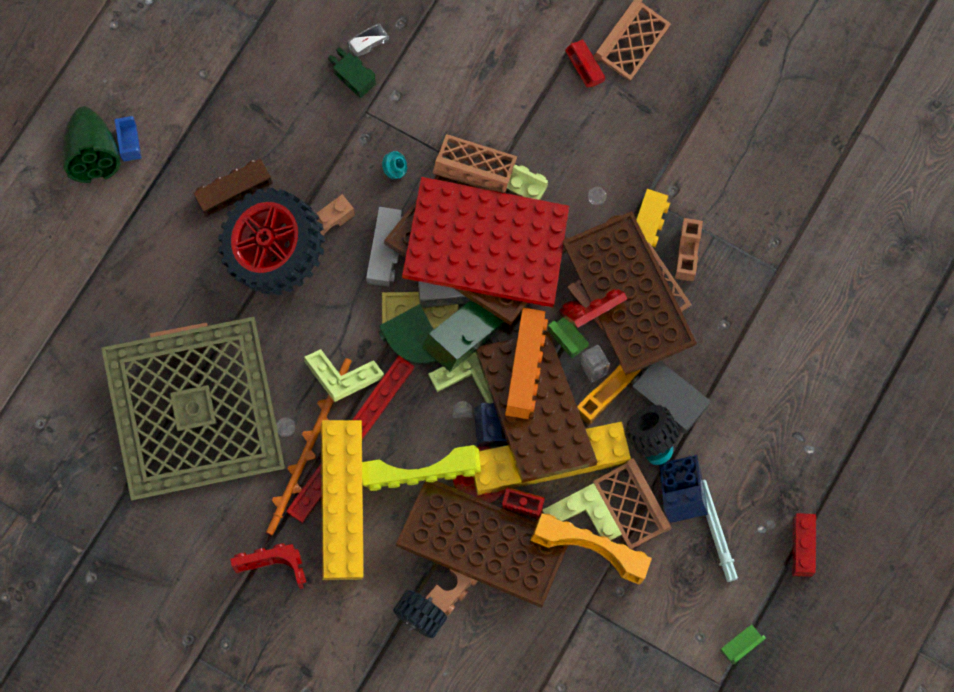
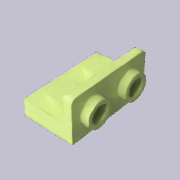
M514 165L506 191L517 196L541 200L547 189L548 180L541 174L530 172L525 166Z

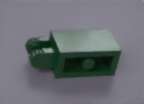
M339 47L336 49V52L342 58L340 62L332 55L328 57V60L334 66V75L359 98H362L376 85V75L370 68L366 69L357 56L353 57L350 53L347 54Z

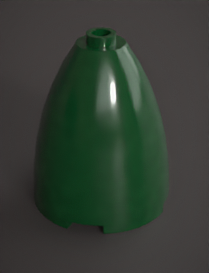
M85 106L76 109L70 117L64 133L62 145L63 168L67 177L76 182L91 183V179L100 177L106 180L112 177L121 165L114 137L102 118L92 109Z

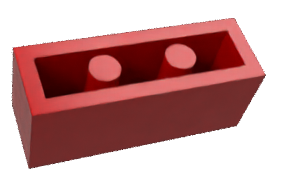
M796 513L793 517L792 576L812 577L816 573V514Z

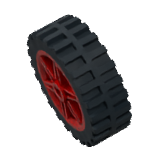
M267 188V192L258 189L255 190L256 195L246 194L243 202L237 201L234 204L236 208L233 212L230 210L227 212L226 215L229 218L226 223L222 222L223 234L218 236V240L222 242V246L218 247L220 254L224 255L221 262L228 267L226 271L235 277V280L256 292L259 291L266 295H270V292L275 295H281L282 290H285L289 293L294 291V285L301 287L305 284L303 279L306 276L311 278L313 275L311 270L314 266L318 267L320 264L317 259L319 255L324 254L321 243H325V236L320 234V231L324 230L323 224L317 221L319 216L312 211L313 208L292 193L279 189L278 192L274 188Z

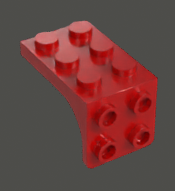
M284 543L273 546V549L269 550L260 548L254 550L252 554L239 553L234 555L235 558L230 559L235 573L273 564H285L294 570L300 589H303V583H306L303 568H299V564H302L299 550L294 548L293 544L286 546Z

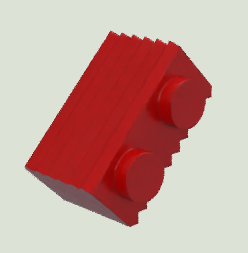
M507 487L502 508L507 511L510 510V512L513 511L514 514L517 512L518 514L521 513V515L538 520L545 498Z

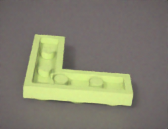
M321 349L304 357V362L334 402L384 377V373L374 360L341 376Z
M476 352L451 372L445 367H441L428 374L437 392L472 375L485 402L493 403Z
M594 483L542 510L543 514L553 515L562 522L586 511L599 536L607 537L612 541L622 535Z

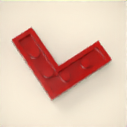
M613 289L604 298L593 300L590 306L586 308L576 301H569L563 305L559 312L563 318L578 328L627 300V297L620 289Z

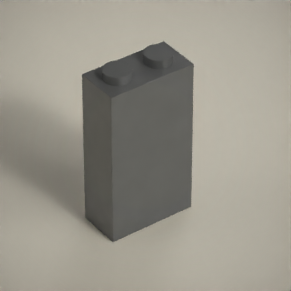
M662 361L644 367L643 370L645 372L643 375H637L632 381L631 391L649 406H665L673 416L679 430L686 434L709 407L711 401Z

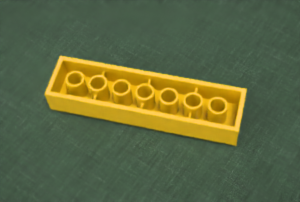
M322 420L321 422L322 580H362L363 578L362 420Z
M622 422L586 429L598 461L596 466L524 483L521 482L509 445L479 451L481 472H477L473 476L477 496L507 489V487L517 488L626 464L627 461L631 460Z

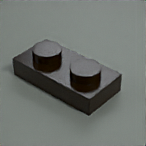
M518 315L512 325L505 323L489 341L493 344L518 338L521 317Z

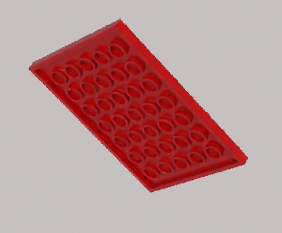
M421 177L402 278L553 307L569 206Z

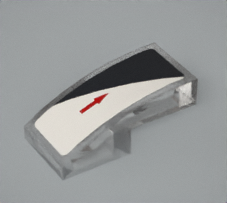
M380 23L357 34L348 40L346 44L353 54L359 57L371 52L373 47L387 42L389 36Z

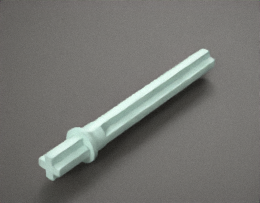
M703 480L708 507L706 518L721 562L719 566H722L727 582L735 581L738 577L733 565L734 559L731 558L707 482Z

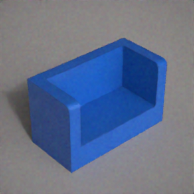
M134 117L114 119L119 152L123 162L141 159L139 137Z

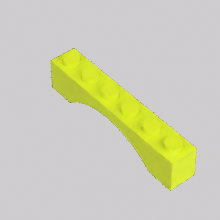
M474 445L454 448L441 461L421 469H400L390 466L381 460L362 462L363 486L371 491L381 490V487L384 486L397 488L400 487V484L404 483L416 485L419 484V481L424 480L426 482L438 481L437 478L444 477L450 480L455 479L457 475L470 477L475 476L477 472H481L479 449Z

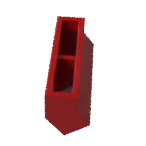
M583 39L571 43L565 49L587 88L605 81V75Z

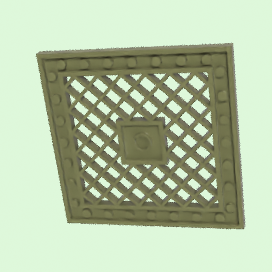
M255 317L101 348L131 501L285 469ZM237 340H239V341H240V346H238L237 344H235V343L232 342V341H237ZM226 343L222 351L213 346ZM230 344L239 349L234 358L225 353ZM207 347L203 354H200L199 352L194 350L198 348ZM211 348L220 353L214 362L206 357ZM188 351L184 358H181L180 356L175 354L178 352ZM192 352L200 356L195 366L186 361ZM241 352L244 365L236 361ZM169 354L165 362H162L161 360L156 358L159 356ZM173 356L181 360L176 370L167 365ZM222 356L231 360L226 369L217 365ZM149 359L145 366L137 362L139 360ZM153 360L162 364L157 374L148 369ZM203 360L212 364L207 373L198 369ZM131 362L126 369L125 363ZM184 363L193 368L188 377L179 373ZM234 363L243 368L237 377L228 372ZM134 364L143 368L138 377L129 373ZM165 367L174 372L168 381L160 377ZM215 367L223 371L218 381L209 376ZM146 371L155 376L149 385L141 381ZM195 371L204 375L199 385L190 380ZM245 371L248 384L240 380ZM226 374L235 379L230 388L221 384ZM176 375L185 379L180 389L171 384ZM128 376L135 380L131 388L129 386ZM207 378L216 383L211 392L209 385L203 386ZM157 379L166 383L160 393L152 388ZM188 382L197 387L183 390ZM238 382L246 387L241 396L232 391ZM138 383L147 387L141 397L133 392ZM169 386L177 391L170 393L171 400L163 395ZM218 386L227 391L222 400L213 395ZM150 390L158 395L153 404L144 399ZM248 391H250L252 404L244 399ZM230 393L239 398L233 408L225 403ZM131 394L139 399L134 407ZM161 397L170 403L164 412L155 407ZM212 398L220 402L215 411ZM142 401L150 406L145 416L136 411ZM241 401L250 406L245 415L236 410ZM222 405L231 410L226 419L217 414ZM172 406L175 419L167 414ZM153 409L162 414L157 423L148 418ZM252 409L254 411L256 423L248 418V415L250 414ZM234 412L242 417L237 427L228 422ZM135 413L143 418L138 426ZM215 416L223 421L218 431L209 426L217 424ZM165 417L173 421L168 431L159 426ZM245 420L254 425L249 434L240 429ZM145 421L154 425L149 435L140 430ZM226 424L235 429L230 438L221 433ZM175 426H177V431L185 430L180 438L171 434ZM204 426L199 434L190 430ZM157 428L166 433L161 442L152 438ZM207 428L216 433L210 442L201 437ZM256 428L258 431L259 441L251 437ZM238 431L246 436L241 446L232 441ZM188 432L196 436L191 446L182 441ZM139 433L147 437L142 445ZM219 435L227 440L222 450L213 445ZM168 436L177 440L172 450L163 445ZM199 439L208 444L203 453L194 449ZM249 439L258 444L253 453L244 449ZM149 440L158 444L153 454L144 449ZM180 443L189 448L184 457L175 453ZM230 443L239 448L233 457L224 452ZM161 447L170 452L164 461L156 457ZM211 447L220 452L214 461L205 456ZM261 447L262 454L255 455ZM191 451L200 456L195 465L186 460ZM241 451L250 455L236 459ZM143 452L150 456L146 464L144 463ZM222 454L231 459L228 461L218 462ZM172 455L181 460L176 469L167 464ZM203 458L212 463L198 467ZM153 459L162 464L156 473L147 468ZM184 462L192 467L189 469L179 470ZM165 466L173 471L170 473L160 474ZM146 471L154 476L147 477Z

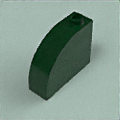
M420 304L379 326L381 330L378 333L382 341L387 340L392 350L406 361L416 364H429L437 361L422 347L428 334L434 329Z

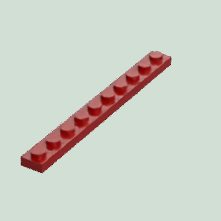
M398 356L353 418V420H362V441L415 368L414 365ZM321 464L286 511L302 524L321 499Z

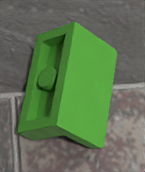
M565 318L560 319L557 323L553 321L548 325L549 333L572 359L589 346L588 341Z
M751 624L720 650L730 663L734 665L762 643L766 637L764 635L761 637Z

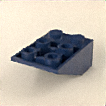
M480 403L474 408L477 447L508 445L494 403Z
M689 456L660 464L664 510L670 523L708 515L707 499L698 456Z

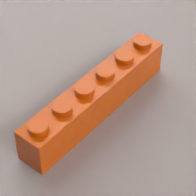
M529 308L522 309L506 416L529 419L530 412L534 413L536 401H533L532 397L537 395L538 389L535 379H539L541 369L537 367V364L542 362L543 351H540V346L544 347L546 335H542V331L547 329L548 319H544L546 311Z

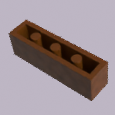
M260 158L248 162L241 169L236 168L225 177L216 178L213 183L207 186H200L193 193L205 217H208L243 199L246 194H253L255 190L263 189L273 183Z

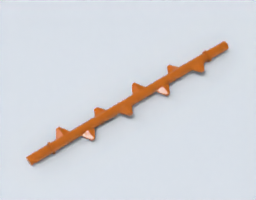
M345 358L339 370L341 376L347 373L352 363L348 358ZM328 395L327 399L317 402L322 410L313 430L302 433L307 443L298 463L287 468L292 476L283 496L273 497L272 499L277 509L275 513L273 512L274 516L266 531L269 535L273 536L280 519L283 518V512L291 495L301 492L302 489L297 482L306 462L316 459L312 449L321 431L322 420H328L327 415L334 402L330 395Z

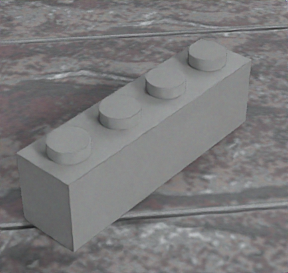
M379 207L366 276L367 284L390 287V282H394L396 271L393 270L394 263L397 264L399 253L386 246L384 240L402 219V210Z
M418 281L419 302L422 308L467 304L470 301L469 298L453 288Z

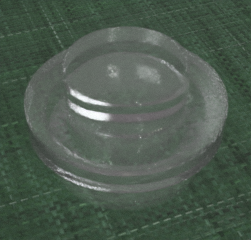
M600 187L590 189L588 192L589 202L593 205L603 204L606 200L605 190Z
M282 418L276 424L278 434L282 437H289L295 432V423L290 418Z

